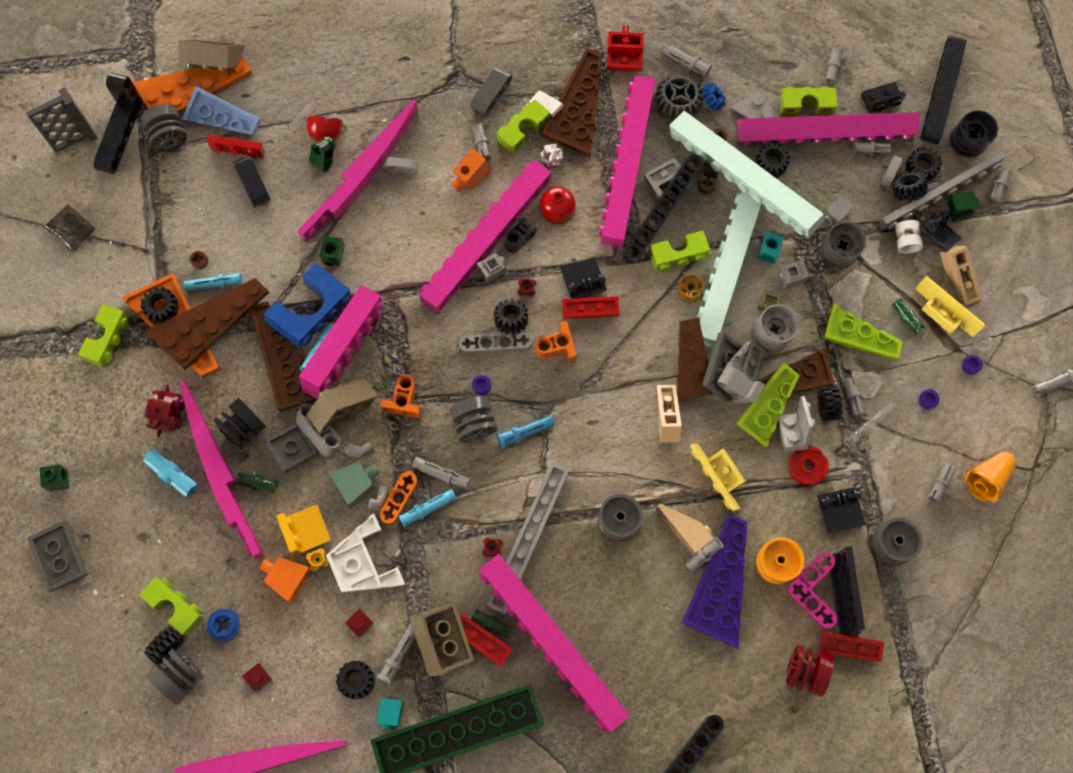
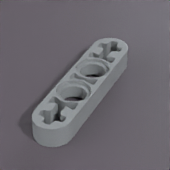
M515 332L514 335L512 333L466 335L459 340L460 350L464 354L527 351L533 344L532 336L527 332ZM507 338L511 341V344L508 347H503L500 341ZM513 338H516V346H514ZM522 338H526V341L529 342L523 345L520 341H522ZM488 339L492 342V345L489 348H484L481 342ZM475 340H478L479 348H476V345H470V347L466 349V347L464 346L466 344V341H469L470 344H476Z

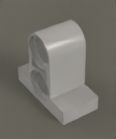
M731 366L724 368L717 381V385L732 396L731 400L736 404L756 402L765 386L760 381L753 382Z

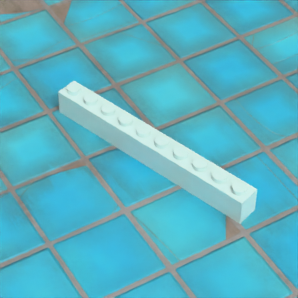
M683 111L669 125L670 135L675 141H680L688 151L695 152L701 157L702 161H707L715 171L723 173L728 181H733L741 191L748 192L756 202L764 204L769 212L780 216V219L785 224L793 226L798 234L809 238L824 222V214L686 111Z
M741 191V194L737 193L734 204H737L736 210L732 209L729 217L732 220L731 225H727L724 232L727 238L726 241H721L719 252L722 253L720 258L716 257L713 268H716L715 274L711 273L708 281L711 287L710 290L705 291L703 301H706L705 306H700L697 315L700 318L704 344L710 347H714L717 335L721 332L761 206V202H756L748 192Z

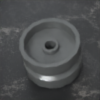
M615 494L608 497L602 503L598 514V526L601 533L607 539L615 542H624L631 539L638 532L643 520V511L640 504L633 497L626 494ZM618 515L622 516L623 520H619L617 518Z
M893 518L879 526L874 532L871 540L872 549L876 557L883 563L899 566L914 559L921 552L923 545L922 534L912 521L905 518Z

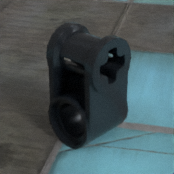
M521 217L505 234V249L510 253L518 252L527 241L533 238L537 228L532 227L526 222L524 217ZM510 240H516L517 242H516V243H510L509 241H510Z

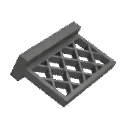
M65 87L58 90L61 96L26 112L28 118L55 153L87 137L91 141L97 139L92 126ZM61 104L58 109L53 108V107H55V106ZM42 113V116H41V117H34V116H36V115ZM49 114H55L54 117H48ZM61 114H66L65 118H60ZM44 123H50L48 126H43ZM56 123H62L60 127L55 126Z

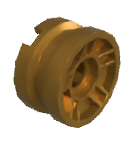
M687 274L680 279L677 292L683 301L694 303L703 296L705 285L698 275ZM689 286H692V288H693L694 290H693V291H689V290H688Z

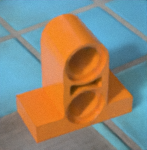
M567 321L559 323L560 333L544 336L536 341V355L539 358L548 359L566 354L568 363L576 362L577 355ZM565 341L567 345L559 346L558 342ZM542 345H546L549 347V349L546 351H542L539 349V347Z
M403 374L397 379L392 401L381 400L380 407L382 412L420 418V406L412 405L416 386L410 375ZM405 382L411 383L409 388L401 387ZM401 400L407 401L403 407L397 405Z

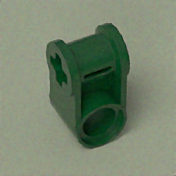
M324 136L320 142L312 144L308 162L322 172H327L333 163L334 141L329 136Z

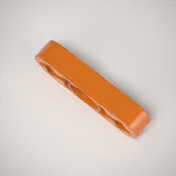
M403 473L380 511V519L384 524L392 525L396 523L418 484L414 473ZM410 477H412L411 480L413 484H408L406 487V491H409L408 493H406L402 489H398L400 486L404 488L406 484L404 481L405 478L409 479ZM397 493L403 494L404 501L399 504L393 501L394 495ZM390 503L394 507L399 508L398 511L395 508L392 511V515L394 516L393 518L385 520V512L389 513L392 509V507L389 506Z

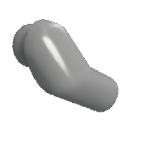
M369 441L362 446L354 445L351 442L344 445V452L354 458H361L374 450Z
M379 485L376 499H369V509L377 511L385 504L388 487Z

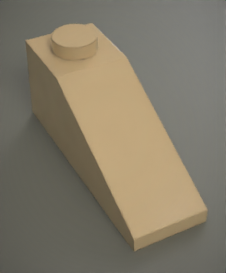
M955 245L947 252L945 250L940 251L944 269L963 305L966 306L981 300L982 297L968 247Z
M657 385L660 443L680 442L681 419L676 385Z
M661 503L657 506L656 511L693 556L699 549L713 540V532L707 525L704 526L701 522Z

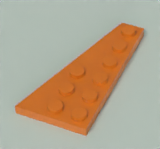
M240 57L237 66L229 68V71L218 70V67L214 66L213 69H203L201 66L133 82L148 109L156 105L168 104L176 107L180 115L186 111L195 87L215 95L251 75L252 71L243 57Z
M173 273L121 297L150 327L159 324L158 321L155 323L150 320L141 308V304H143L141 298L145 299L143 295L144 293L149 294L148 290L150 288L152 291H154V287L159 289L160 286L165 289L168 288L179 302V309H176L178 311L177 315L191 309ZM157 300L153 305V309L155 311L163 310L167 305L166 300ZM210 348L190 365L202 378L220 370Z

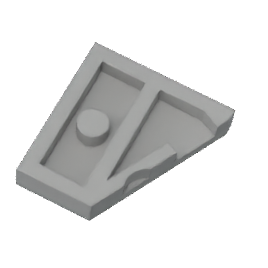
M760 91L731 106L730 109L731 112H737L744 116V119L778 117Z
M747 341L726 366L737 369L755 382L764 349L753 341Z

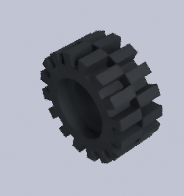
M770 142L769 145L765 144L763 148H760L755 163L777 178L786 171L790 163V153L787 154V148L783 150L784 145L779 147V143L773 145V142ZM770 155L777 157L779 164H769L766 161V157Z
M926 146L922 149L918 147L907 159L905 165L907 167L905 169L909 173L920 171L925 174L927 181L928 179L931 181L942 167V161H939L941 156H936L938 152L935 151L933 153V148L931 147L929 150H927ZM925 160L929 163L930 168H921L917 161Z
M907 171L905 174L901 173L893 179L894 195L899 201L901 199L903 202H906V200L911 202L912 199L916 201L919 200L918 197L923 198L927 194V177L920 171L917 173L915 171L911 173Z
M160 286L159 289L154 287V291L150 288L148 290L149 294L144 293L143 295L145 299L141 298L143 303L141 304L142 311L155 323L157 321L162 323L163 320L166 321L169 317H174L173 314L177 315L178 313L176 309H179V302L168 288L165 289ZM157 300H166L167 305L163 310L155 311L153 309V305Z
M505 299L504 303L502 301L499 302V306L496 305L494 310L496 328L500 329V332L505 330V334L512 332V335L515 334V331L520 333L521 329L525 330L528 325L527 306L525 307L523 302L520 304V300L514 302V299H511V302H508V299ZM508 314L518 315L515 319H506L504 316Z
M837 386L820 387L817 399L819 400L818 406L822 421L840 420L842 418L843 405L841 404L842 398L840 397L839 388Z
M169 626L153 638L154 640L149 643L144 653L155 665H161L164 656L171 657L168 653L171 648L176 650L180 648L184 637L173 627Z
M353 660L349 663L346 662L343 667H340L339 673L336 675L338 690L342 695L351 699L364 698L374 687V673L367 664L361 661ZM353 672H360L363 676V683L358 688H352L348 684V677Z

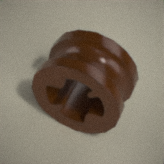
M195 251L190 256V263L196 269H203L208 264V258L203 252ZM199 256L203 259L200 264L195 262Z

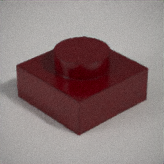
M360 608L345 622L359 638L374 624Z
M257 663L242 676L255 693L272 680L260 663Z

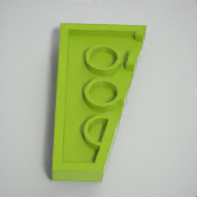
M835 303L832 305L824 340L897 361L899 359L903 341L883 330L871 326V323L858 319L853 313L840 309V306Z

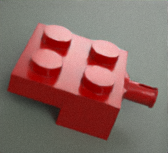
M625 25L622 26V32L609 31L607 70L642 72L644 33L629 32V25L626 26V31Z

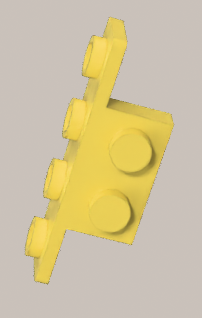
M928 276L915 288L916 291L928 300L922 310L950 334L960 326L970 336L974 337L985 326L981 320Z
M692 444L690 447L692 448L691 453L693 457L701 462L703 472L713 480L714 483L712 485L724 497L725 500L723 502L729 510L732 509L733 512L741 509L730 492L746 481L725 449L707 458L699 444Z

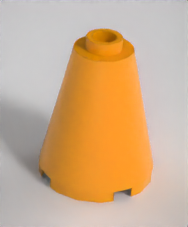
M1000 452L971 469L964 476V483L969 485L968 491L982 502L992 501V503H995L1001 497L1016 467V459L1009 452Z

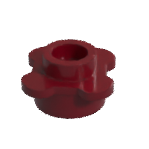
M520 279L518 281L519 290L517 294L519 296L528 295L529 297H534L536 294L534 291L537 284L536 281L533 279Z
M489 537L484 539L483 543L485 545L482 551L484 557H495L498 553L500 556L502 555L500 552L503 545L501 539L495 540Z

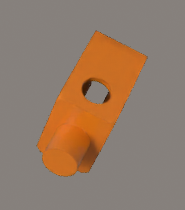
M472 148L454 169L457 178L450 184L453 189L459 192L466 186L469 190H472L491 172L486 159Z
M278 557L275 563L265 559L259 568L268 574L264 582L291 604L312 572L307 566L282 557Z

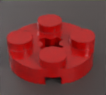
M809 446L808 450L795 451L790 456L788 462L790 477L803 485L818 484L828 473V460L820 449ZM807 461H810V465L813 466V469L810 468L809 470H806V467H804L803 464H806Z

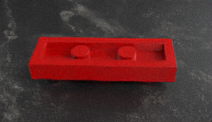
M208 135L207 143L214 152H229L233 155L242 154L250 155L251 158H264L265 150L262 143Z
M618 296L562 299L563 319L619 317L620 314Z
M462 615L460 620L468 644L502 667L513 649L468 617Z
M825 631L821 632L819 651L875 662L882 661L884 642L881 640Z

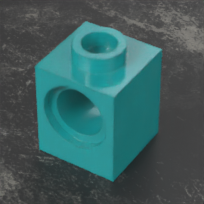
M766 232L757 259L775 264L784 237L774 232ZM768 244L773 245L775 248H769Z
M381 698L377 724H382L381 729L394 730V726H400L403 701Z

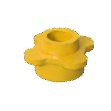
M322 548L306 555V559L311 564L310 569L312 571H317L318 568L329 565V561L324 555L325 550Z

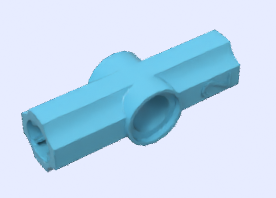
M155 449L149 451L144 456L143 462L150 469L154 470L159 478L170 487L173 486L186 498L192 496L197 491L199 485L183 473L184 471L171 460L168 461Z

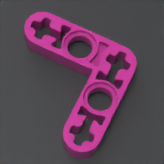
M829 552L819 554L788 587L790 596L825 628L835 626L837 615L811 589L835 565V557ZM822 556L824 558L830 557V566L824 565L821 568L824 572L821 574L820 570L813 566V564L816 563L819 566L822 563ZM808 570L816 571L817 579L815 581H809L806 578ZM793 585H801V591L804 594L807 591L810 593L809 596L805 597L803 603L800 601L803 597L799 593H793ZM810 598L818 601L817 609L810 610L807 607V601ZM822 606L825 608L822 611L824 614L832 615L831 624L828 622L824 624V617L821 614L818 617L815 616V613L820 611Z

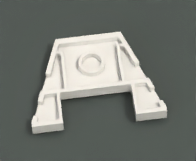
M375 514L370 515L362 525H359L351 535L341 541L326 555L342 593L405 585L398 567L378 576L363 539L382 531Z

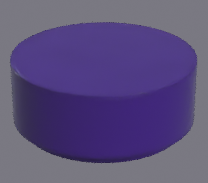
M969 355L962 361V369L969 375L977 374L983 367L982 360L976 355Z
M484 375L475 377L472 382L473 391L478 395L489 393L491 390L490 379Z
M931 389L924 390L918 398L920 406L928 410L936 407L939 403L937 392Z

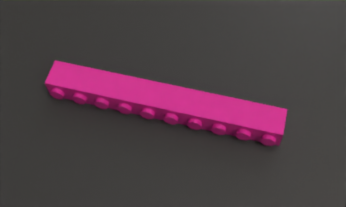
M635 75L634 81L629 83L628 92L631 93V96L626 98L625 108H628L627 113H623L622 124L625 125L624 129L620 128L618 138L621 139V145L617 144L615 155H618V160H614L612 167L615 175L614 177L611 176L609 181V187L612 189L611 193L607 192L605 203L608 204V209L603 211L602 220H605V224L600 226L599 236L602 237L601 244L623 247L656 79Z
M920 112L736 119V141H741V145H751L752 141H759V144H769L770 140H777V143H788V140L795 139V143H804L806 139H813V142H824V138H831V141H842L843 137H848V141L860 140V137H866V140H877V136H884V139H895L896 135H902V139L913 138V135H919Z
M535 160L524 167L522 174L512 181L508 191L505 190L501 194L497 204L494 203L490 207L486 217L483 216L474 231L471 230L467 234L463 244L460 243L456 247L452 257H448L444 261L441 270L433 274L428 285L425 284L421 288L419 296L422 303L437 314L440 313L477 269V262L484 260L550 182V170Z
M498 553L479 569L481 573L479 575L480 579L485 585L490 584L494 589L492 594L498 601L502 599L506 604L504 608L511 617L515 615L519 620V623H517L519 628L524 633L528 632L531 635L532 639L530 641L537 649L541 648L545 653L544 659L550 666L555 665L558 669L556 673L563 682L567 680L571 685L570 691L572 694L584 701V709L590 715L593 713L598 719L596 723L603 732L605 730L608 732L615 730L630 715Z

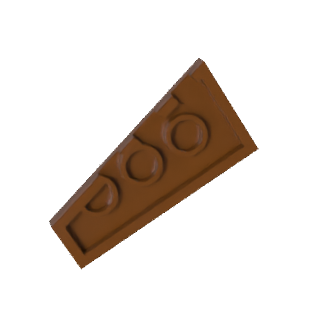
M699 317L679 321L677 398L681 400L712 393L702 385L709 363Z
M824 348L788 365L800 375L791 394L832 386L835 383ZM775 372L757 381H760L764 385H766L767 382L771 379V377L775 374Z

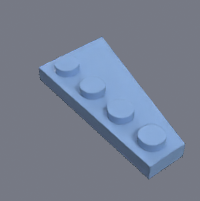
M195 87L182 117V120L249 135H255L261 122L260 118L199 87Z

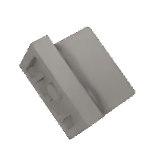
M805 396L800 398L797 414L780 415L777 422L784 452L808 450L809 443L812 442L815 420L811 419V405L807 403Z

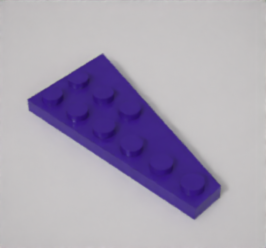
M728 514L718 537L723 544V548L716 552L707 563L682 624L735 649H739L747 522Z

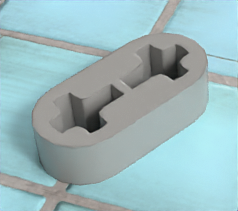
M896 155L893 156L880 185L889 188L903 158Z
M388 157L385 159L384 169L391 173L416 175L418 174L419 162L412 159Z

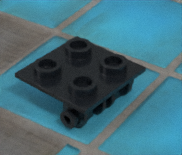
M941 211L938 215L933 214L919 227L925 235L930 236L936 242L939 248L947 252L962 238L946 224L950 219V213L948 211Z
M595 257L560 267L571 299L583 298L607 290L605 276L601 274Z
M855 487L817 495L828 533L866 525L859 502L861 493L856 491Z

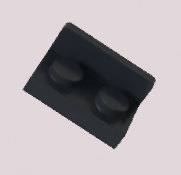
M896 82L868 89L861 93L869 113L873 111L880 112L890 106L896 107L902 103L906 96L905 91H899Z

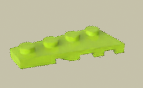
M782 363L764 386L757 401L749 405L735 424L767 448L770 437L777 427L776 424L779 417L782 415L785 409L784 406L788 398H790L800 375L786 363Z

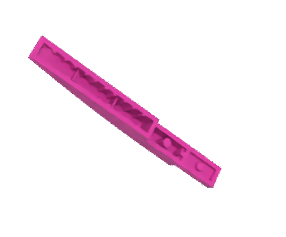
M413 99L342 173L344 182L297 230L303 241L307 242L309 239H312L317 234V230L328 223L330 217L337 220L369 184L384 164L385 159L392 153L417 113L416 100Z
M182 381L180 385L190 427L214 495L228 525L233 529L236 528L240 538L245 539L247 543L245 549L249 556L253 555L259 559L264 556V553L231 487L238 483L189 386Z
M331 741L264 748L217 757L175 768L174 770L175 773H257L348 746L347 741Z

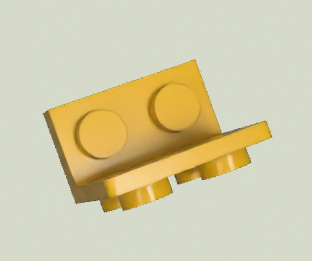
M318 505L311 506L290 516H287L285 513L276 515L288 549L293 556L331 541Z

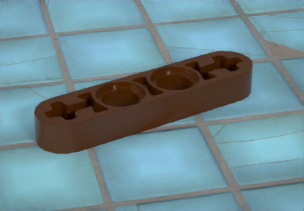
M715 129L713 131L718 136H721L723 140L727 141V133L723 129ZM707 161L704 162L698 184V189L703 194H711L713 192L719 171L709 173L706 167L711 165ZM710 178L709 186L705 188L706 179Z

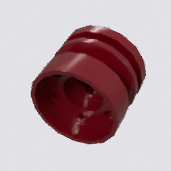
M798 644L788 662L786 685L793 688L796 684L797 690H802L807 683L808 693L823 697L831 680L834 657L832 654L818 651L813 659L812 648L808 647L804 652V646Z

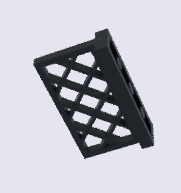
M850 546L845 547L836 554H832L835 557V565L830 570L839 634L843 635L860 634L862 630H865L853 549Z

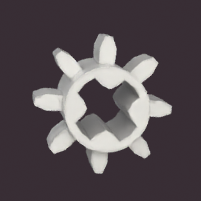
M557 144L545 145L544 150L540 152L542 162L547 163V167L560 165L559 161L563 159L562 149L557 148Z

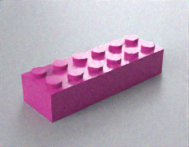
M363 285L359 287L299 375L303 392L318 399L321 391L333 389L332 385L334 382H338L343 375L342 370L345 366L348 367L353 360L352 355L355 351L358 352L363 345L362 340L365 336L368 337L373 329L372 325L382 317L383 304L381 303L380 294Z

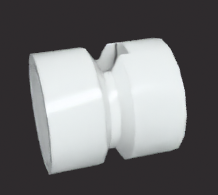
M907 220L896 224V237L899 238L897 240L898 252L904 254L915 253L923 248L922 238L919 236L921 230L918 221Z

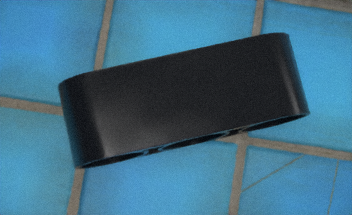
M250 155L233 162L253 206L256 207L271 200Z

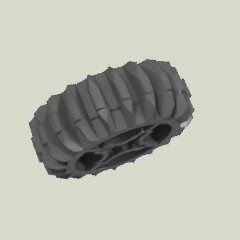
M675 73L673 77L668 75L667 79L663 78L655 94L658 109H663V114L669 113V118L672 115L675 116V119L683 111H686L691 116L696 114L698 109L701 108L704 99L703 89H700V83H696V78L691 80L690 75L684 77L683 73L680 76ZM666 92L669 94V97H671L670 101L666 97ZM689 92L691 93L693 100L690 99V96L688 95Z

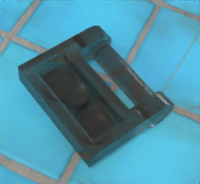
M69 204L45 226V229L56 235L67 245V249L71 252L76 251L79 244L95 230L94 226ZM60 223L75 235L72 240L58 228Z

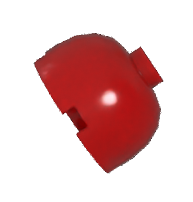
M310 116L307 118L306 123L308 135L318 142L324 136H329L333 141H336L341 135L343 120L332 117L327 119L322 116Z
M553 187L544 192L540 200V212L547 222L559 225L564 224L565 221L571 220L575 214L576 201L574 195L568 189Z

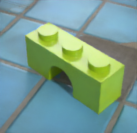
M827 86L821 88H782L779 96L780 116H798L804 103L810 104L815 108L816 116L834 115L838 107L836 88Z
M534 99L531 103H527L518 115L515 114L506 126H502L498 130L497 142L513 156L525 145V135L520 130L530 127L538 133L546 126L550 118V112Z
M704 231L687 234L683 242L685 249L682 251L672 249L668 240L651 244L649 254L655 271L661 270L665 272L678 265L683 267L692 261L701 262L709 256L710 247Z
M102 304L94 321L100 327L105 328V333L97 340L86 338L78 355L84 361L105 368L106 364L112 359V352L115 346L119 344L123 330L128 326L129 317L126 313Z
M155 577L139 596L153 609L158 611L165 604L172 602L175 612L168 622L182 635L188 637L204 619L200 614L202 610L194 603L192 605L188 604L185 601L187 597L179 590L175 592L171 588L173 584L165 577L163 579Z

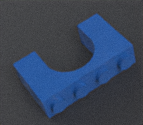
M317 263L303 275L304 284L323 300V305L317 313L310 316H299L292 313L278 301L264 313L265 322L299 349L303 345L309 344L313 338L312 336L316 332H320L325 327V323L329 319H333L337 315L338 310L342 306L345 307L351 299L350 289Z

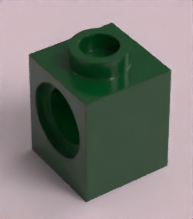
M974 191L955 193L947 200L950 217L956 218L973 215L979 206V201L975 197Z
M324 235L319 254L322 263L331 267L341 265L345 247L342 238ZM331 250L336 251L334 254H328V252Z
M60 464L40 467L41 487L49 492L69 489L68 469Z

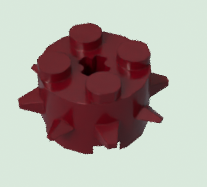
M169 385L166 386L164 391L162 389L160 391H153L154 397L153 399H148L145 418H149V423L146 426L149 429L157 430V437L159 438L162 431L173 432L175 429L181 428L182 418L180 416L181 410L185 408L184 399H181L178 393H171L169 391Z

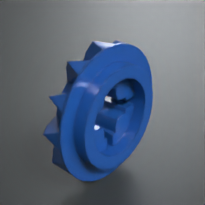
M709 82L703 87V98L711 109L720 110L726 105V97L723 96L724 92L720 90V86Z
M230 609L215 611L207 622L209 635L221 642L231 640L238 634L240 628L239 617ZM219 620L225 622L226 620H228L227 625L229 626L230 630L222 629V631H220L221 625L217 621Z

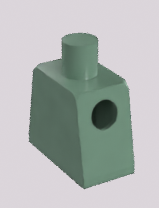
M355 462L329 474L351 509L374 490L375 487L371 479L379 475L380 472L375 464L363 469L360 462Z

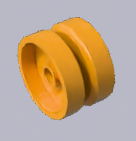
M778 537L771 539L760 548L756 555L755 566L757 573L770 584H787L797 577L804 567L802 549L789 538Z

